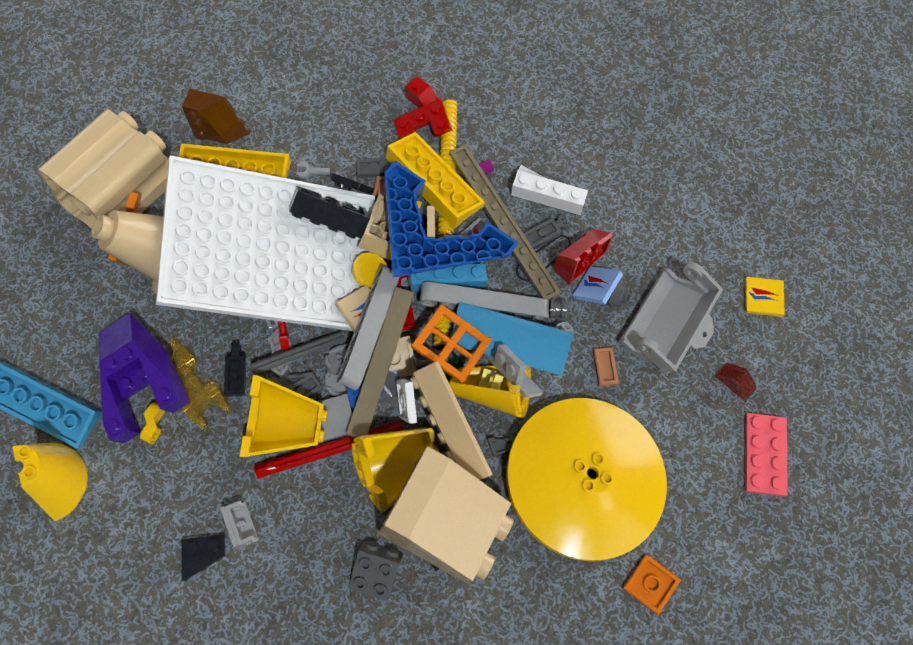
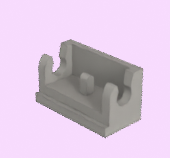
M238 501L220 508L233 547L236 550L259 541L246 502Z

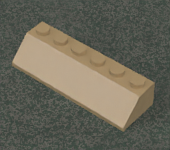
M434 362L411 373L412 378H410V381L413 382V388L419 390L421 394L419 400L423 408L427 407L430 413L428 419L431 425L436 426L439 432L436 434L440 444H445L447 452H445L446 457L453 460L479 480L493 475L439 362Z

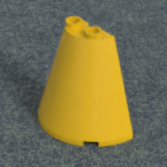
M494 365L475 366L462 384L454 377L448 382L454 395L518 418H523L526 415L529 398H525L520 393V385H512L505 376L499 390L479 387L485 368L501 373ZM527 366V367H526V370H525V374H526L530 379H531V367ZM464 367L458 368L457 370L461 372Z
M253 375L250 390L252 399L246 435L242 438L239 457L316 446L319 442L323 443L325 430H321L322 422H326L327 410H323L324 404L260 376Z
M431 427L364 435L354 439L352 457L358 477L363 487L366 486L367 490L372 493L369 495V498L379 511L384 512L395 503L416 462L427 446L439 452L437 446L433 445L436 436Z
M40 443L12 447L15 461L23 463V470L18 473L21 487L55 522L71 513L77 507L83 494H85L88 482L87 468L81 456L72 448L60 443Z

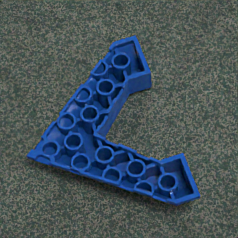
M397 161L385 171L393 278L509 257L519 244L518 241L489 222L486 223L478 234H471L469 237H460V235L445 236L439 239L426 237L422 227L420 209L417 205V199L422 195L426 181Z

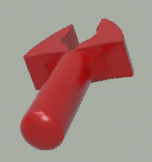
M278 321L281 350L290 349L286 322Z

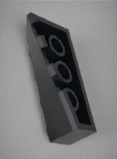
M299 186L296 187L289 204V212H291L292 216L302 219V217L310 219L309 221L315 225H326L329 230L338 232V230L345 232L346 236L353 239L356 237L362 238L370 219L366 208L360 206L357 209L349 202L340 204L333 197L326 196L324 199L321 198L322 195L320 193Z

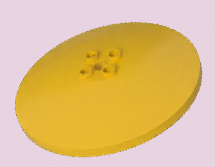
M572 398L544 407L523 425L516 435L508 455L506 470L507 488L512 506L519 520L538 542L553 552L567 558L580 561H603L621 556L636 548L651 534L663 512L667 493V479L659 449L648 431L633 416L610 403L589 398ZM588 469H593L596 472V479L588 477Z

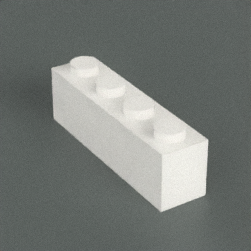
M521 165L517 171L511 195L581 215L588 190L547 179Z

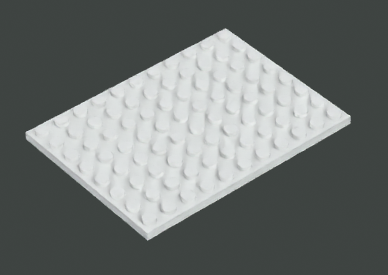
M170 155L168 160L156 305L352 331L335 304L362 288L354 280L351 268L356 257L369 251L358 247L361 238L356 237L353 239L346 236L345 232L339 230L334 232L329 230L326 225H315L309 221L310 219L304 217L299 219L292 216L291 212H289V204L296 187L299 186L320 193L322 195L321 198L324 199L326 196H330L338 200L340 204L349 202L357 209L360 206L364 207L370 216L375 205V196Z

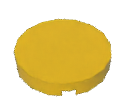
M367 252L356 257L351 273L354 280L360 286L367 285L371 289L378 269L382 265L388 266L382 257L375 253Z

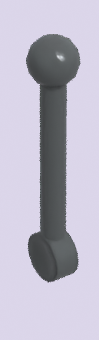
M539 167L533 169L537 174L540 173L564 184L568 183V178H561L544 172Z

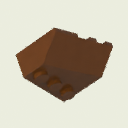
M189 89L182 108L193 135L197 139H208L229 144L250 134L251 130L243 126L244 121L242 118L236 117L234 114L235 109L225 97Z

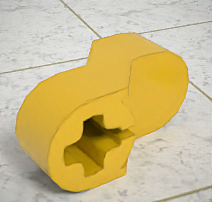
M155 402L150 404L144 412L147 424L140 434V439L150 445L154 444L161 434V429L158 428L157 424L165 413L164 410H160Z

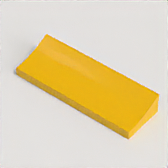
M416 132L387 146L386 159L391 164L397 161L426 181L422 197L431 206L435 207V210L453 229L484 207L485 201Z
M182 143L179 157L282 178H287L291 165L289 154Z

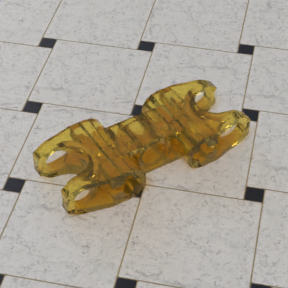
M172 338L168 341L173 349L171 359L190 401L189 404L181 409L191 421L206 432L209 427L203 420V414L207 408L219 406L227 415L232 411L228 407L223 394L212 380L204 385L199 382L191 372L199 366L187 349Z

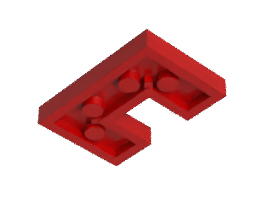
M441 98L393 120L399 139L414 132L417 133L416 130L429 124L432 125L436 137L453 130Z

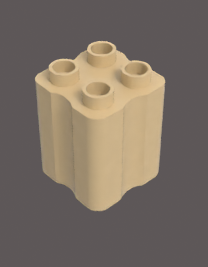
M106 109L37 170L50 187L57 202L67 212L91 229L95 219L100 214L107 216L113 210L126 212V204L130 192L139 194L138 213L142 214L166 191L169 159L162 153L166 148L165 143L152 131H148L145 135L137 131L139 128L137 123L124 111L116 115L111 110Z

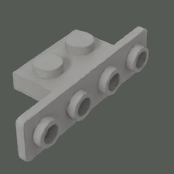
M505 344L498 345L495 357L484 354L512 385H520V393L525 398L542 395L543 391L525 374L527 365Z

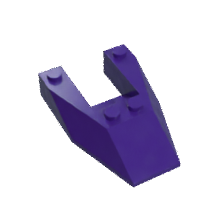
M128 313L98 332L102 419L109 441L126 443L141 434L127 399L149 385L160 410L175 413L190 403L169 352L132 313Z

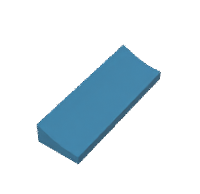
M459 303L456 315L492 339L483 354L495 357L498 345L505 344L527 366L562 376L574 333L466 303ZM456 324L453 326L451 337L459 327ZM465 331L457 344L462 348L476 351L481 342Z
M0 361V409L80 449L101 418L102 411L6 362Z

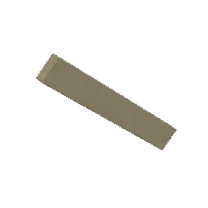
M398 287L395 288L346 433L348 436L357 438L369 433L414 297V292Z

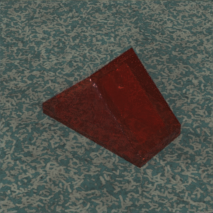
M726 363L715 375L719 381L744 402L757 389L746 368Z

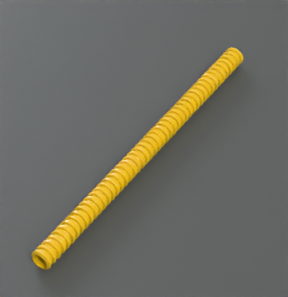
M445 100L443 103L453 130L441 135L440 157L456 172V165L449 154L450 151L456 149L457 102ZM439 214L437 238L453 236L454 229ZM442 316L435 328L450 338L451 321ZM436 335L434 336L435 342L433 345L435 347L446 346V342Z

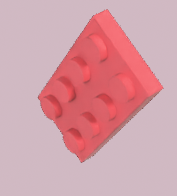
M752 413L745 415V492L788 496L787 418Z

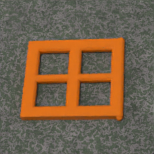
M441 304L411 348L432 363L438 361L442 370L462 384L492 339ZM442 316L459 326L451 339L435 328ZM465 331L481 342L473 355L457 344ZM430 333H433L447 343L439 356L422 345ZM453 348L469 359L461 372L445 361Z

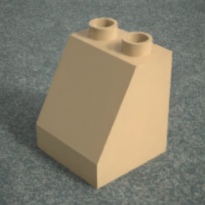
M427 446L416 462L378 535L459 580L468 583L472 582L475 576L482 580L487 577L495 561V556L487 552L494 538L502 542L504 541L513 525L514 519L506 515L511 505L509 501L453 460Z

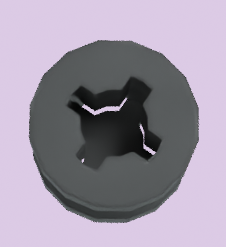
M550 299L549 318L556 316L565 319L566 300L556 302Z

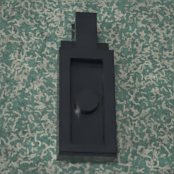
M239 342L231 343V353H227V357H225V397L245 396L246 357L245 353H241Z

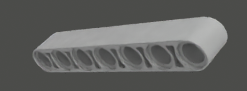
M384 265L376 273L337 377L338 383L353 390H357L363 380L399 277L393 278L392 270Z
M424 282L421 284L420 304L424 306L439 308L442 304L449 310L457 311L459 303L462 302L528 321H549L550 301L547 299L435 282Z

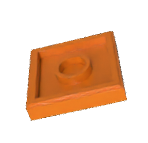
M645 554L622 589L656 615H659L681 579Z

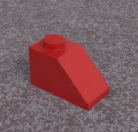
M418 76L405 86L406 98L418 108L438 99L431 86Z

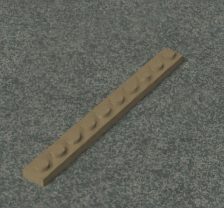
M466 144L450 151L451 159L467 184L485 201L483 208L494 226L519 242L512 254L539 296L549 301L561 294L560 289Z

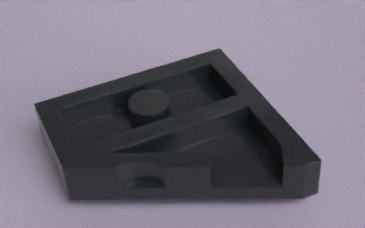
M336 174L332 176L331 181L335 182L336 187L348 191L355 189L370 195L374 192L372 187Z
M225 535L181 539L182 581L189 580L192 576L226 557Z

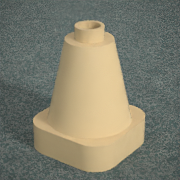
M116 210L109 212L107 216L98 215L93 223L91 235L93 238L98 239L99 248L153 279V291L157 294L163 216Z

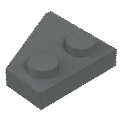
M313 372L303 373L302 375L293 374L283 378L271 377L269 379L271 382L308 398H312L324 390Z

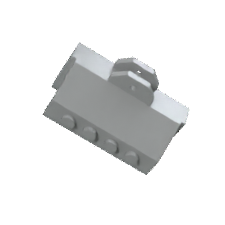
M688 262L683 269L684 274L691 281L678 278L669 268L662 270L619 341L630 353L656 365L663 372L676 371L688 349L705 347L714 332L713 320L709 313L723 289L699 264L694 262Z

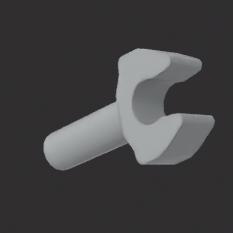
M307 161L297 164L298 169H305L304 172H296V176L300 179L307 180L310 175H330V168H312L308 165Z

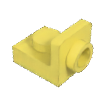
M485 368L479 387L499 390L504 376L502 373Z

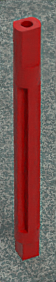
M398 420L370 429L368 435L403 431L401 421ZM347 436L254 465L256 477L259 479L351 450L352 444L355 443V437Z

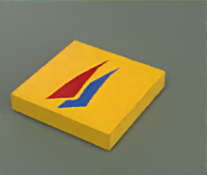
M746 277L745 313L783 317L785 315L784 281Z

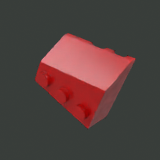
M596 229L589 233L586 232L578 241L557 255L553 271L570 285L607 252L613 234Z

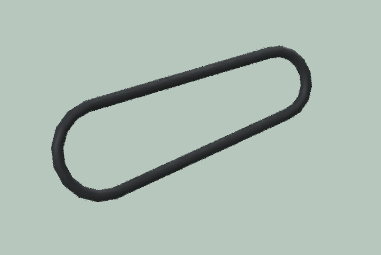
M561 235L549 241L547 244H545L535 252L537 254L539 251H541L542 249H544L560 237L567 238L569 240V246H571V239L566 235ZM557 257L554 260H552L545 268L547 269L549 266H551L557 259ZM518 263V265L516 266V275L523 281H530L529 279H524L519 275L518 268L520 265Z

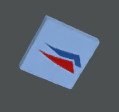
M590 266L574 292L573 297L577 300L606 304L623 274L619 270Z

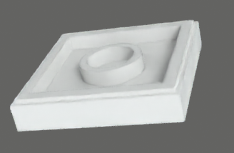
M398 379L396 386L400 418L410 424L417 423L413 382Z

